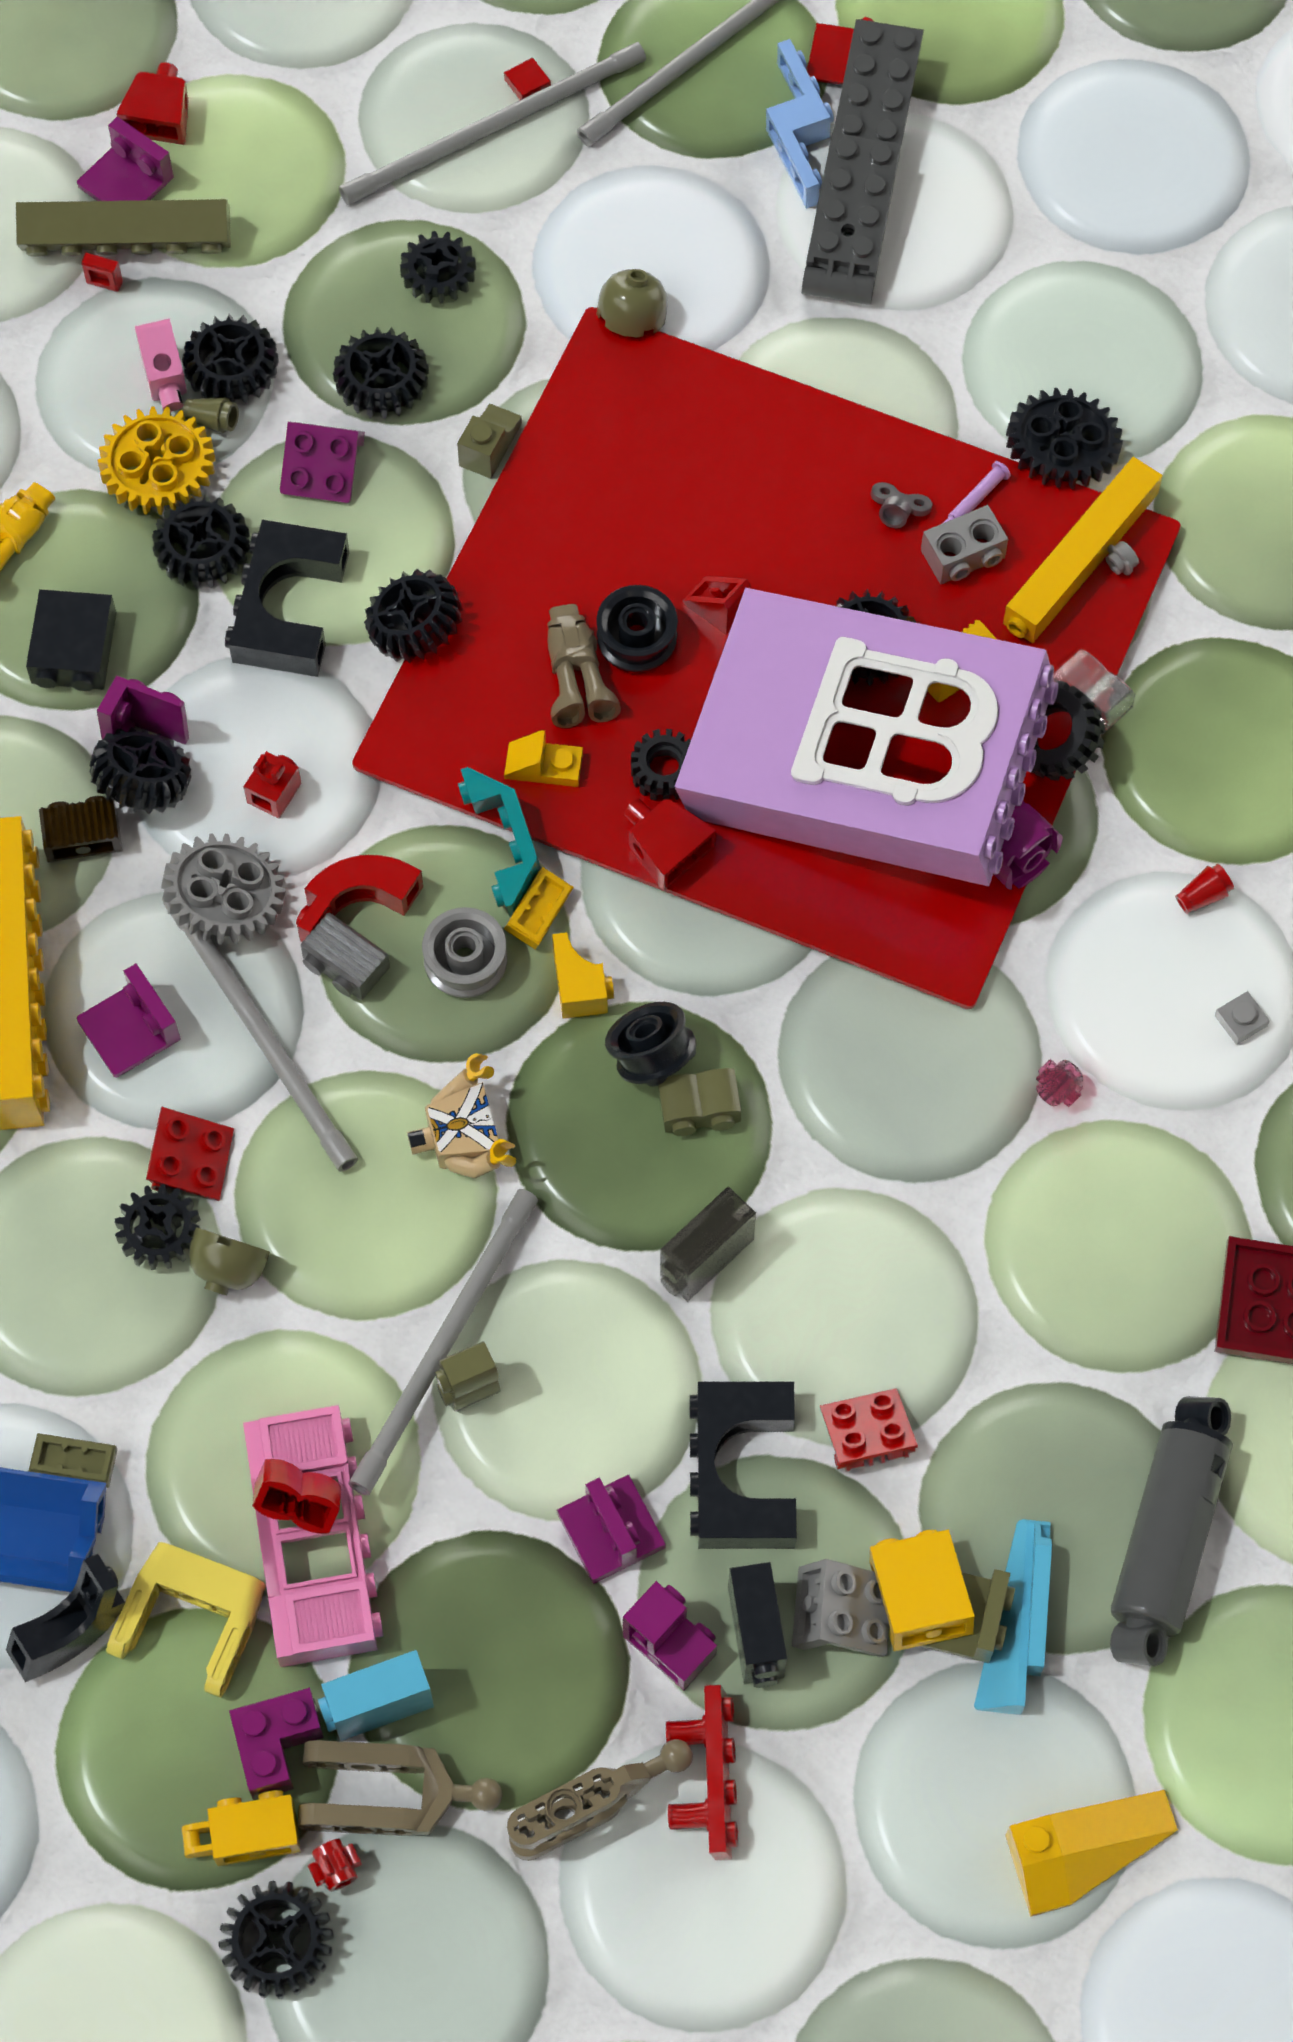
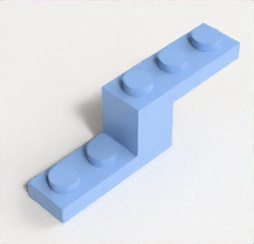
M791 39L777 43V65L795 99L766 109V130L807 209L818 205L822 179L816 168L812 169L808 163L809 155L806 146L830 138V123L834 121V117L828 102L823 103L820 98V88L814 76L810 77L806 71L807 64L802 51H796Z

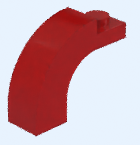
M383 855L349 857L326 867L304 888L307 905L300 911L296 920L300 941H304L310 935L311 931L316 928L317 924H320L327 913L335 916L346 906L357 902L379 903L405 916L424 887L422 871L404 861Z

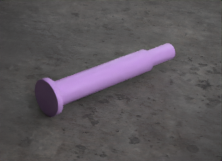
M995 461L992 464V470L954 508L943 523L972 512L1003 479H1009L1011 476L1009 469L1003 463Z

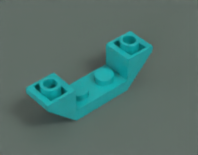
M466 767L461 769L464 782L458 783L464 805L472 803L476 814L497 808L504 830L512 828L515 837L514 841L509 842L515 863L523 861V863L494 872L498 884L491 886L497 906L498 908L505 906L510 917L541 867L515 789Z

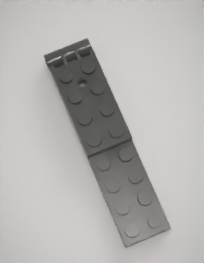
M860 19L855 21L834 131L831 135L806 260L801 294L871 305L922 45L923 29Z

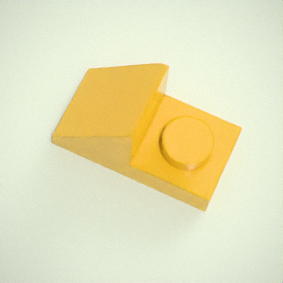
M538 731L509 742L504 779L578 787L583 747L546 743L545 731Z

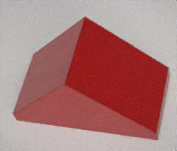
M705 576L682 601L687 607L727 635L732 627L745 588L751 589V584L747 579Z

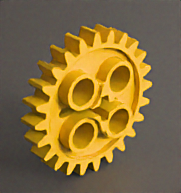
M151 406L150 414L147 416L140 409H137V419L132 420L129 416L124 415L125 425L123 427L113 423L114 435L104 434L106 446H99L101 458L97 460L99 470L101 471L102 483L106 484L109 495L116 494L118 504L128 500L131 511L136 509L139 504L142 505L144 514H148L151 507H156L159 515L163 514L164 506L167 505L172 510H176L175 504L177 500L187 504L189 503L190 494L201 497L199 485L209 487L208 475L215 473L213 462L216 461L211 437H207L204 426L197 427L195 417L185 421L184 411L182 410L173 417L169 407H166L162 414H157L155 407ZM150 438L154 439V440L148 441V442H145V441H144V440L150 439ZM179 451H186L183 454H175ZM133 466L138 467V468L133 469V470H128V468L133 467ZM163 479H170V480L167 481V482H163V483L159 482V481H161V480H163Z

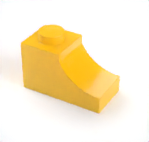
M567 932L552 934L562 1019L608 1013V999H614L612 976L604 977L603 963L593 964L583 959L572 947Z

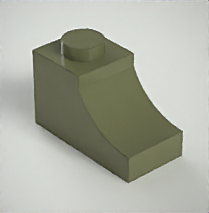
M489 403L480 417L473 415L457 443L459 466L492 479L522 424V416Z

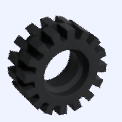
M660 729L653 730L652 738L646 733L642 736V743L637 741L634 745V752L632 751L631 777L633 776V784L635 787L640 786V793L644 796L650 792V799L657 801L658 795H663V800L669 799L672 794L675 800L680 799L675 789V784L691 740L688 739L684 742V734L678 732L677 736L673 737V729H666V735H660ZM658 756H670L677 760L679 767L673 774L659 775L652 771L650 763Z

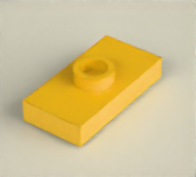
M542 867L508 920L504 930L533 949H536L574 887Z

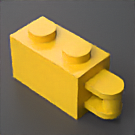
M274 1790L259 1794V1800L242 1802L241 1798L234 1797L217 1801V1807L207 1808L209 1821L187 1824L181 1827L185 1858L213 1855L217 1866L301 1852L295 1805L291 1794L283 1795V1791ZM210 1832L212 1844L201 1845L199 1834Z

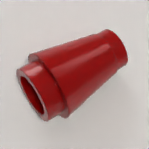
M1221 865L1206 866L1180 893L1175 895V898L1182 910L1189 914L1192 911L1227 898L1228 892L1234 889V885Z

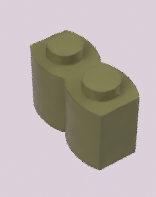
M732 1068L708 1070L698 1074L672 1075L667 1077L662 1084L658 1085L665 1132H673L676 1136H687L695 1133L696 1129L701 1127H712L713 1130L723 1131L731 1129L735 1126V1123L741 1122L735 1070Z
M484 1341L439 1360L441 1370L436 1371L435 1376L438 1381L437 1388L445 1406L453 1404L455 1411H458L501 1392L498 1382L499 1374Z

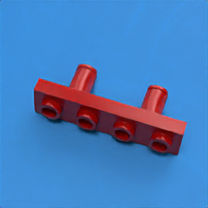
M721 1685L704 1686L705 1715H703L702 1719L666 1721L665 1728L666 1742L677 1739L686 1742L688 1745L704 1744L707 1765V1798L702 1803L668 1804V1825L671 1830L706 1828L707 1832H709L710 1855L715 1860H732V1847H738L739 1840L737 1822H731L730 1805L737 1804L736 1781L729 1778V1764L736 1761L734 1738H728V1722H734V1702L732 1697H727V1693Z

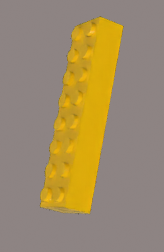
M21 816L0 818V1130L44 1126V1112H50L49 1091L44 1089L43 1077L49 1075L47 1054L43 1053L41 1042L47 1041L45 1018H41L40 1006H45L46 1004L44 984L40 983L39 971H44V958L42 948L38 949L37 937H42L43 935L41 915L37 914L36 903L41 902V889L39 880H35L34 870L40 867L38 847L34 846L32 830L25 829Z

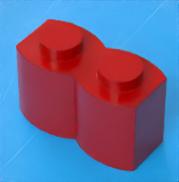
M265 1459L255 1481L252 1506L266 1517L276 1520H292L298 1527L306 1531L326 1534L330 1533L340 1510L341 1485L324 1474L315 1472L303 1473L298 1467L287 1461Z

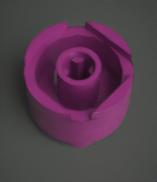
M1022 801L1020 806L1015 805L1011 816L1014 818L1013 832L1009 840L1004 839L1000 851L1003 852L1002 866L998 874H993L1009 890H1012V884L1019 889L1037 878L1050 864L1045 858L1051 850L1057 854L1063 841L1062 835L1030 804Z

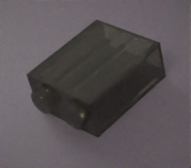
M729 1186L660 1249V1276L662 1277L660 1281L673 1296L680 1294L688 1302L754 1240L756 1212Z

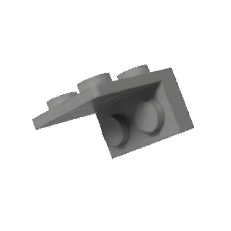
M829 1559L800 1566L798 1569L792 1647L807 1650L831 1644L877 1657L887 1655L889 1621L875 1572Z

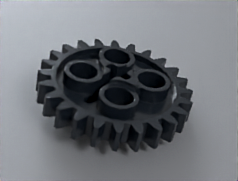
M1054 388L1053 396H1049L1044 390H1040L1038 399L1028 395L1026 404L1019 402L1016 412L1011 413L1006 431V436L1008 437L1006 447L1012 449L1011 459H1020L1018 469L1029 467V478L1039 474L1042 476L1043 485L1052 479L1055 480L1056 488H1060L1063 481L1068 482L1071 489L1075 488L1076 481H1080L1085 487H1088L1091 478L1100 482L1103 473L1110 474L1113 465H1117L1123 440H1121L1122 429L1116 428L1118 418H1108L1110 413L1109 407L1098 408L1100 399L1097 398L1091 402L1086 401V392H1083L1077 398L1074 397L1073 390L1070 388L1066 395H1061L1059 389Z

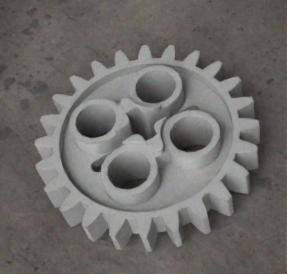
M211 833L209 834L208 843H204L197 836L194 839L193 848L183 843L180 853L173 852L170 863H166L161 889H164L162 900L169 903L168 914H178L176 924L180 926L189 923L188 934L190 935L198 930L203 931V941H207L211 934L216 935L217 942L221 945L225 936H230L234 944H238L241 934L249 941H252L255 930L262 935L265 934L267 924L274 925L277 914L281 913L286 889L282 888L284 876L277 875L279 864H268L269 852L258 855L256 853L257 843L252 844L249 848L244 847V837H240L236 843H231L229 834L225 833L223 841L217 842L216 837Z

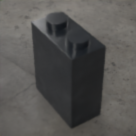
M39 589L26 663L31 684L48 689L62 686L73 687L79 691L104 690L117 614L112 595Z
M771 1562L730 1568L728 1592L743 1683H753L755 1688L778 1684V1679L785 1676L787 1654Z

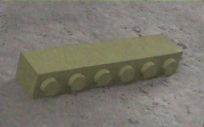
M227 199L16 202L17 246L22 251H26V255L46 256L48 255L47 250H61V254L67 256L82 255V250H96V254L116 255L117 249H131V253L137 255L152 254V249H166L168 254L187 253V248H201L202 253L217 254L222 253V248H231L230 205Z

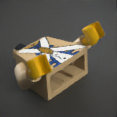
M478 1053L472 1054L466 1062V1069L454 1077L431 1100V1103L425 1107L428 1127L407 1132L412 1155L435 1149L440 1168L449 1169L450 1172L471 1178H478L499 1168L500 1164L507 1167H513L516 1164L515 1157L505 1155L509 1149L515 1147V1144L504 1139H498L483 1082L478 1083V1078L489 1079L494 1075L493 1067L485 1066L480 1070L481 1063L487 1060L488 1056Z

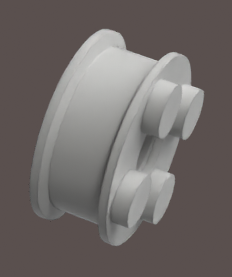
M468 907L451 909L437 916L425 931L422 941L424 967L428 978L440 991L454 997H476L490 991L503 977L507 966L506 938L500 924L488 913ZM461 948H469L474 951L467 957H461L456 954Z

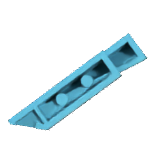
M1022 1519L1016 1524L1005 1571L1010 1573L1008 1586L1015 1587V1593L1010 1612L1002 1610L999 1625L1007 1627L1002 1651L994 1649L990 1662H984L974 1703V1707L978 1711L1021 1715L1025 1707L1027 1675L1040 1676L1044 1669L1052 1539H1050L1051 1522Z

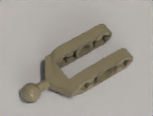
M674 1739L668 1741L663 1745L659 1756L644 1764L643 1762L628 1764L617 1769L602 1767L593 1769L516 1809L511 1813L507 1822L511 1851L521 1860L531 1861L610 1821L619 1813L628 1799L633 1797L651 1781V1778L667 1770L676 1773L686 1770L693 1759L691 1747L682 1740ZM601 1791L604 1796L609 1795V1797L603 1799L602 1795L595 1793ZM582 1800H583V1802H584V1807H587V1806H589V1805H590L591 1807L588 1808V1809H586V1810H584V1809H583ZM542 1806L545 1807V1808H543V1809L540 1810V1811L537 1810L538 1808H540V1807H542ZM563 1809L571 1810L575 1813L571 1818L565 1820L555 1816L558 1811ZM546 1819L548 1830L545 1828V1822L539 1823V1821ZM527 1830L530 1835L534 1834V1836L527 1838L524 1833L520 1834V1832ZM553 1837L555 1838L554 1840H552V1841H550V1842L547 1841V1840H549V1839H551V1838H553Z
M307 1741L304 1743L303 1765L310 1768L424 1773L421 1809L305 1803L299 1805L297 1827L317 1832L396 1836L430 1835L453 1801L472 1802L473 1806L478 1810L490 1811L500 1804L503 1796L502 1788L498 1782L490 1778L479 1779L473 1785L453 1784L435 1748H421L400 1744Z

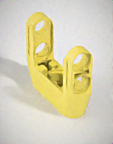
M158 1542L134 1581L125 1605L109 1637L106 1653L124 1659L136 1647L160 1592L227 1617L226 1625L206 1668L207 1679L204 1687L205 1692L221 1698L227 1690L254 1628L266 1584L236 1569L176 1546Z

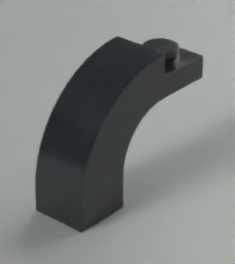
M99 1554L83 1560L74 1589L59 1605L38 1618L12 1628L6 1652L25 1682L42 1676L78 1656L96 1642L120 1615L125 1601L117 1590V1576L111 1567H106Z

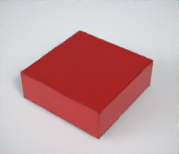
M533 57L504 72V80L519 100L551 86V80Z
M86 252L81 262L86 282L119 292L123 283L119 262Z

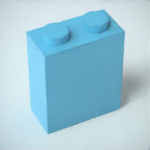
M417 1650L323 1683L321 1685L325 1697L317 1699L328 1732L337 1730L340 1741L434 1707L431 1690Z

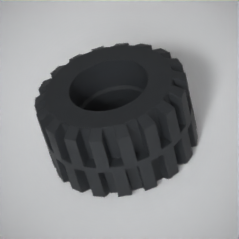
M1057 681L1058 693L1053 705L1048 704L1045 716L1048 717L1056 712H1068L1072 719L1071 733L1062 745L1054 749H1041L1038 741H1036L1034 747L1036 750V761L1031 771L1041 778L1046 776L1050 780L1059 781L1060 776L1067 780L1074 778V771L1076 770L1080 773L1088 770L1085 763L1089 759L1095 763L1099 756L1094 752L1096 748L1103 749L1105 742L1100 738V734L1105 733V725L1100 721L1103 718L1100 710L1094 706L1095 703L1073 685L1072 687L1063 681Z

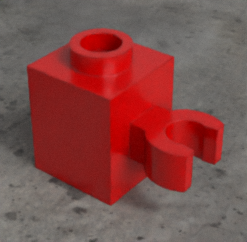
M266 751L253 766L254 771L243 787L247 804L279 819L302 784L299 767L287 756L278 755L277 757Z

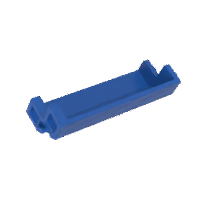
M0 1467V1582L72 1592L77 1583L83 1560L93 1556V1547L96 1542L97 1533L101 1534L105 1517L106 1483Z

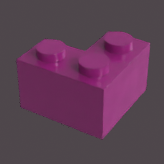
M655 1581L623 1616V1637L684 1691L717 1655V1645L714 1643L716 1637L702 1623L698 1622L694 1625L687 1619V1607L684 1606L686 1600L674 1587L667 1585L664 1588Z
M310 1688L229 1710L248 1790L253 1800H258V1795L263 1792L274 1790L286 1792L293 1790L284 1749L304 1744L307 1741L324 1738Z

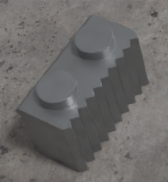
M331 913L326 914L320 924H317L316 928L311 931L310 935L300 945L304 965L318 976L323 973L330 979H333V986L347 997H350L352 994L359 1000H362L390 968L389 955Z

